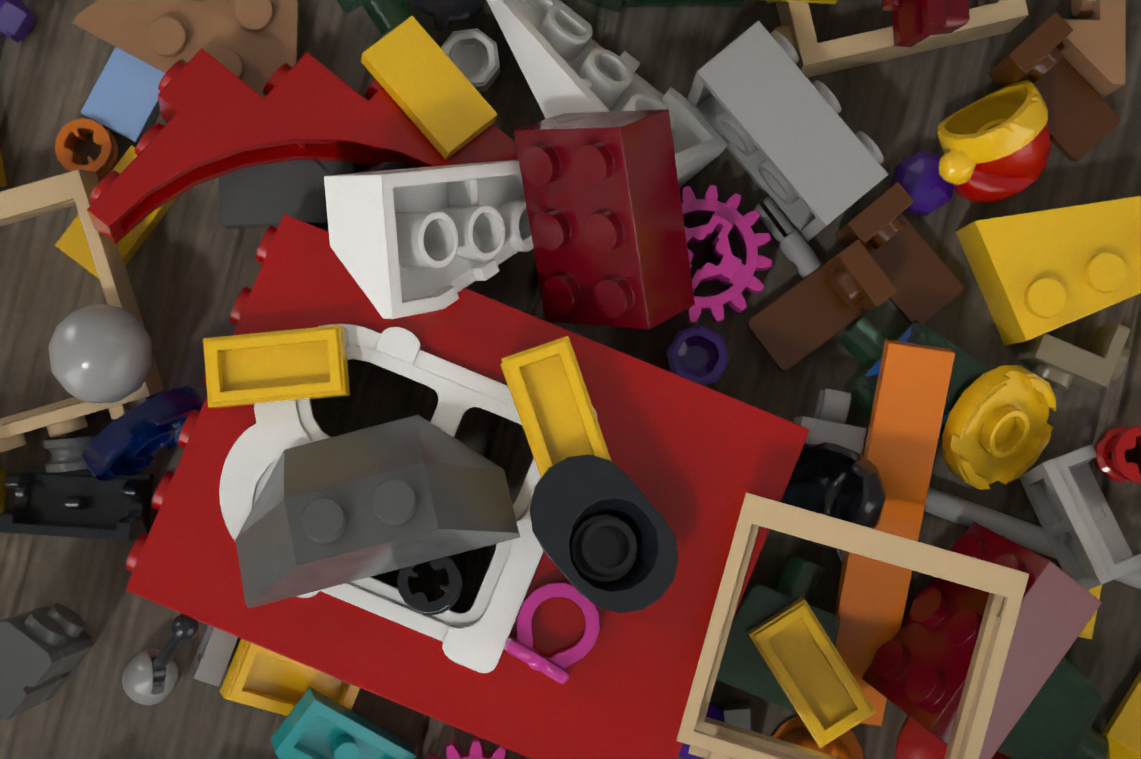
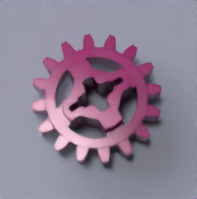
M715 185L708 187L703 199H696L690 186L683 187L680 197L683 218L699 214L712 216L708 224L693 228L685 227L687 245L698 248L703 241H707L712 232L717 234L712 243L713 249L710 257L717 262V265L707 262L701 270L698 269L691 278L693 292L697 285L716 281L723 286L727 285L730 287L728 290L714 296H694L695 305L688 308L686 312L688 324H695L701 314V310H708L709 316L715 324L724 320L723 305L728 303L738 313L747 308L745 298L741 294L743 290L753 294H759L763 290L764 285L753 275L755 271H765L772 266L771 259L758 255V249L766 245L771 240L770 233L754 234L751 227L760 216L757 210L748 212L744 216L737 211L741 195L735 193L725 204L717 201L718 192ZM731 229L736 232L743 248V264L741 259L732 255L727 236ZM688 249V257L690 264L694 254L691 252V250Z

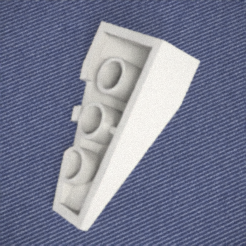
M487 0L546 119L563 113L669 109L679 188L719 156L728 146L724 139L684 96L672 87L669 88L665 95L635 73L641 63L626 51L619 57L595 42L591 38L593 33L591 24L562 1Z
M519 160L324 176L330 247L384 319H396L445 309L459 299V291L476 280L486 281L498 273V265L518 251L528 252L534 248Z

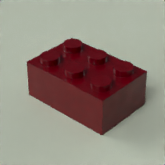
M669 109L563 113L514 130L545 321L650 329L695 305Z
M973 521L965 534L953 544L950 551L1029 573L979 759H991L1102 602L1050 560ZM933 577L928 586L915 597L910 611L902 620L901 630L877 650L872 664L861 679L948 745L989 592Z

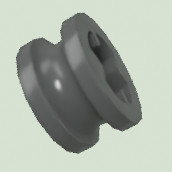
M102 434L42 440L43 449H48L52 455L51 461L45 464L47 473L105 466V457H100L96 451L98 444L103 442Z

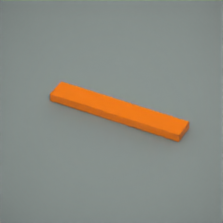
M885 339L863 456L877 467L886 491V499L880 521L875 529L917 542L955 352L951 349ZM845 551L829 638L876 711L875 714L861 723L882 726L887 698L861 678L872 664L877 650L901 630L912 570Z

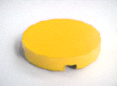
M1020 365L999 366L977 378L963 391L948 415L943 431L942 457L950 472L979 490L991 489L988 484L996 481L1006 485L1023 475L1037 461L1051 437L1053 426L1049 425L1047 420L1049 408L1056 412V397L1050 383Z

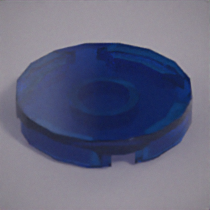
M184 386L171 389L148 399L109 424L90 441L82 453L83 463L89 472H92L94 477L99 481L105 482L124 478L150 465L149 462L154 460L151 454L163 446H166L168 450L179 446V435L187 417L192 410L201 411L204 403L195 388Z

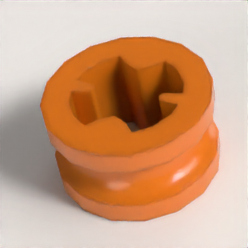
M80 118L68 122L61 128L55 140V153L57 160L65 169L69 171L80 169L96 172L97 178L100 179L110 173L119 162L120 146L118 139L109 129L92 119ZM93 134V142L101 146V153L96 160L88 156L89 164L82 165L83 157L74 152L75 146L80 139L88 143L87 135Z

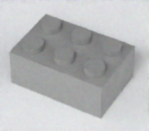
M758 20L696 72L687 100L728 144L727 150L764 194L774 201L793 228L797 229L806 242H808L889 174L880 165L884 162V157L874 141L862 131L854 134L838 115L841 112V106L831 90L818 80L812 84L796 65L799 57L788 39L777 30L769 33Z

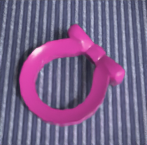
M565 582L547 583L534 589L523 601L517 617V638H508L504 649L510 655L526 662L531 669L541 671L556 682L565 684L570 679V672L567 667L584 658L595 645L600 630L599 613L595 605L582 596L573 585ZM551 597L571 599L581 607L585 616V630L582 638L575 646L557 652L552 657L540 654L533 648L531 620L535 609L543 601Z

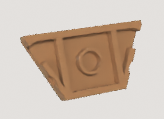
M97 0L79 12L72 22L80 29L164 73L181 59L188 63L203 48L263 98L266 97L263 94L264 86L273 73L285 63L293 67L299 61L298 38L300 37L301 5L298 0Z

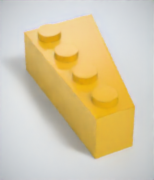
M1141 196L977 220L955 231L1004 346L1028 341L1141 293Z

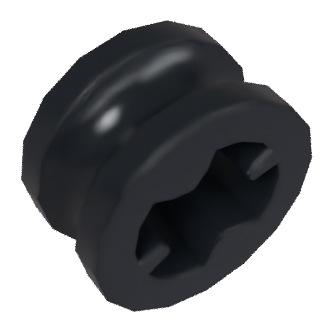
M448 556L401 568L397 578L398 590L404 602L416 612L428 616L443 614L453 608L460 598L463 587L461 573L453 560ZM427 565H431L437 574L448 572L449 585H440V589L445 594L436 601H430L423 592L413 594L412 581H421L417 571Z

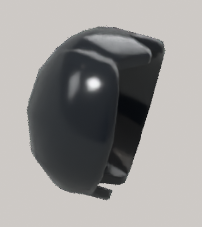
M824 442L804 448L801 451L781 503L875 529L880 521L886 499V491L877 467L870 460L848 448ZM809 540V542L812 543V544H814V545H817V546H820V547H824V548H828V549H832V550H836V551L839 550V549H837V548L830 547V546H827V545L820 544V543L813 542V541H810V540Z

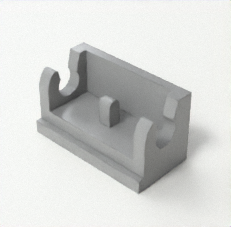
M1088 445L1043 462L1019 477L1063 572L1086 590L1141 568V554L1133 556L1088 464L1091 462V459L1098 457L1093 445Z

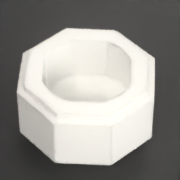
M478 28L453 31L441 47L478 92L487 91L501 73L497 43Z

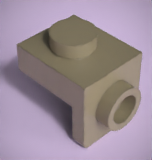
M1119 323L1099 327L1088 351L1045 333L1025 341L1016 361L1035 368L1034 374L1049 382L1050 386L1058 389L1069 390L1071 384L1085 390L1106 388L1110 381L1114 382L1118 379L1127 364L1130 348L1125 346V343L1130 333V328Z

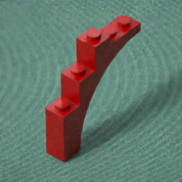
M201 48L188 63L181 59L173 64L159 83L158 90L160 93L157 96L162 118L168 122L166 126H163L161 123L153 125L136 145L135 154L137 157L122 173L119 174L117 171H112L96 185L89 198L92 205L87 211L94 228L116 245L157 208L198 184L246 167L291 160H314L315 158L319 161H347L369 167L384 161H401L413 165L415 168L519 159L516 142L492 124L445 160L376 79L373 80L365 93V98L369 100L367 101L308 52L293 67L285 63L273 73L264 86L263 94L266 97L263 98Z

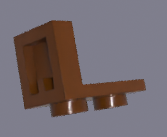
M1055 11L987 74L1000 88L1024 80L1033 83L1038 88L1048 109L1050 141L1069 161L1076 162L1083 158L1120 123V117L1068 63L1064 55L1056 47L1073 29Z
M897 182L834 235L845 248L858 239L862 242L898 290L889 300L911 326L916 325L917 328L919 325L925 324L961 294L963 285L902 214L905 209L914 203V200Z
M858 239L749 319L747 327L778 369L786 371L862 314L880 306L896 294L898 290Z

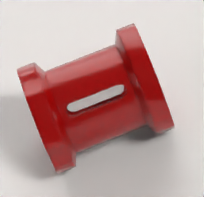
M1141 425L1134 427L1117 426L1107 429L1094 445L1098 457L1094 458L1096 468L1112 481L1141 483ZM1138 447L1140 452L1139 459L1126 462L1125 450ZM1108 453H1112V459L1108 458Z

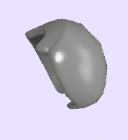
M98 302L77 308L57 324L48 345L50 367L53 375L69 394L91 403H115L139 390L153 365L152 339L145 327L141 325L140 320L126 309Z

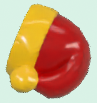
M1028 80L1012 83L986 95L951 114L937 126V135L941 148L945 153L940 158L939 176L946 182L954 184L957 195L972 202H1001L1022 193L1044 171L1051 151L1048 109L1038 88Z

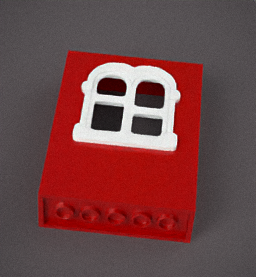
M283 214L278 228L271 225L266 230L259 244L256 262L262 264L252 289L247 286L244 287L235 301L230 316V322L236 325L233 335L341 325L345 328L347 360L356 359L373 363L429 386L436 391L439 400L430 423L452 437L455 436L464 413L473 407L482 408L522 425L500 363H503L502 358L569 336L611 461L630 477L654 508L663 516L675 536L679 559L674 580L661 599L643 610L617 613L598 608L595 605L599 613L600 627L595 645L584 658L567 667L570 672V679L565 684L556 682L541 671L531 669L526 662L506 652L504 649L506 640L510 637L517 638V617L521 605L534 589L547 583L565 582L571 584L543 551L532 531L530 505L535 486L541 479L535 459L533 458L520 493L513 505L520 537L496 544V551L472 608L467 612L458 613L448 610L443 614L433 616L420 614L404 602L398 588L373 577L249 608L245 604L235 539L283 451L292 447L331 438V436L323 432L314 419L311 399L210 408L208 407V398L206 397L201 411L192 410L181 429L178 445L185 449L175 473L167 471L155 491L152 507L159 511L149 534L141 533L130 550L126 561V570L131 571L132 575L125 591L530 759H677L683 745L682 742L676 741L746 492L781 502L810 429L466 288L459 291V299L445 309L396 319H384L331 249L329 232ZM205 374V378H204V384H205V385H206V374ZM759 526L736 611L770 530L768 528ZM551 597L543 601L535 609L531 620L533 648L544 656L552 657L557 652L575 646L582 638L585 630V616L581 607L573 600L565 597Z

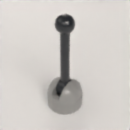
M183 614L177 616L171 625L172 635L162 649H147L139 652L130 660L122 675V685L126 694L133 701L143 705H154L162 702L169 696L178 680L179 668L173 656L184 641H189L197 635L199 631L198 620ZM154 682H160L161 684L160 687H152Z

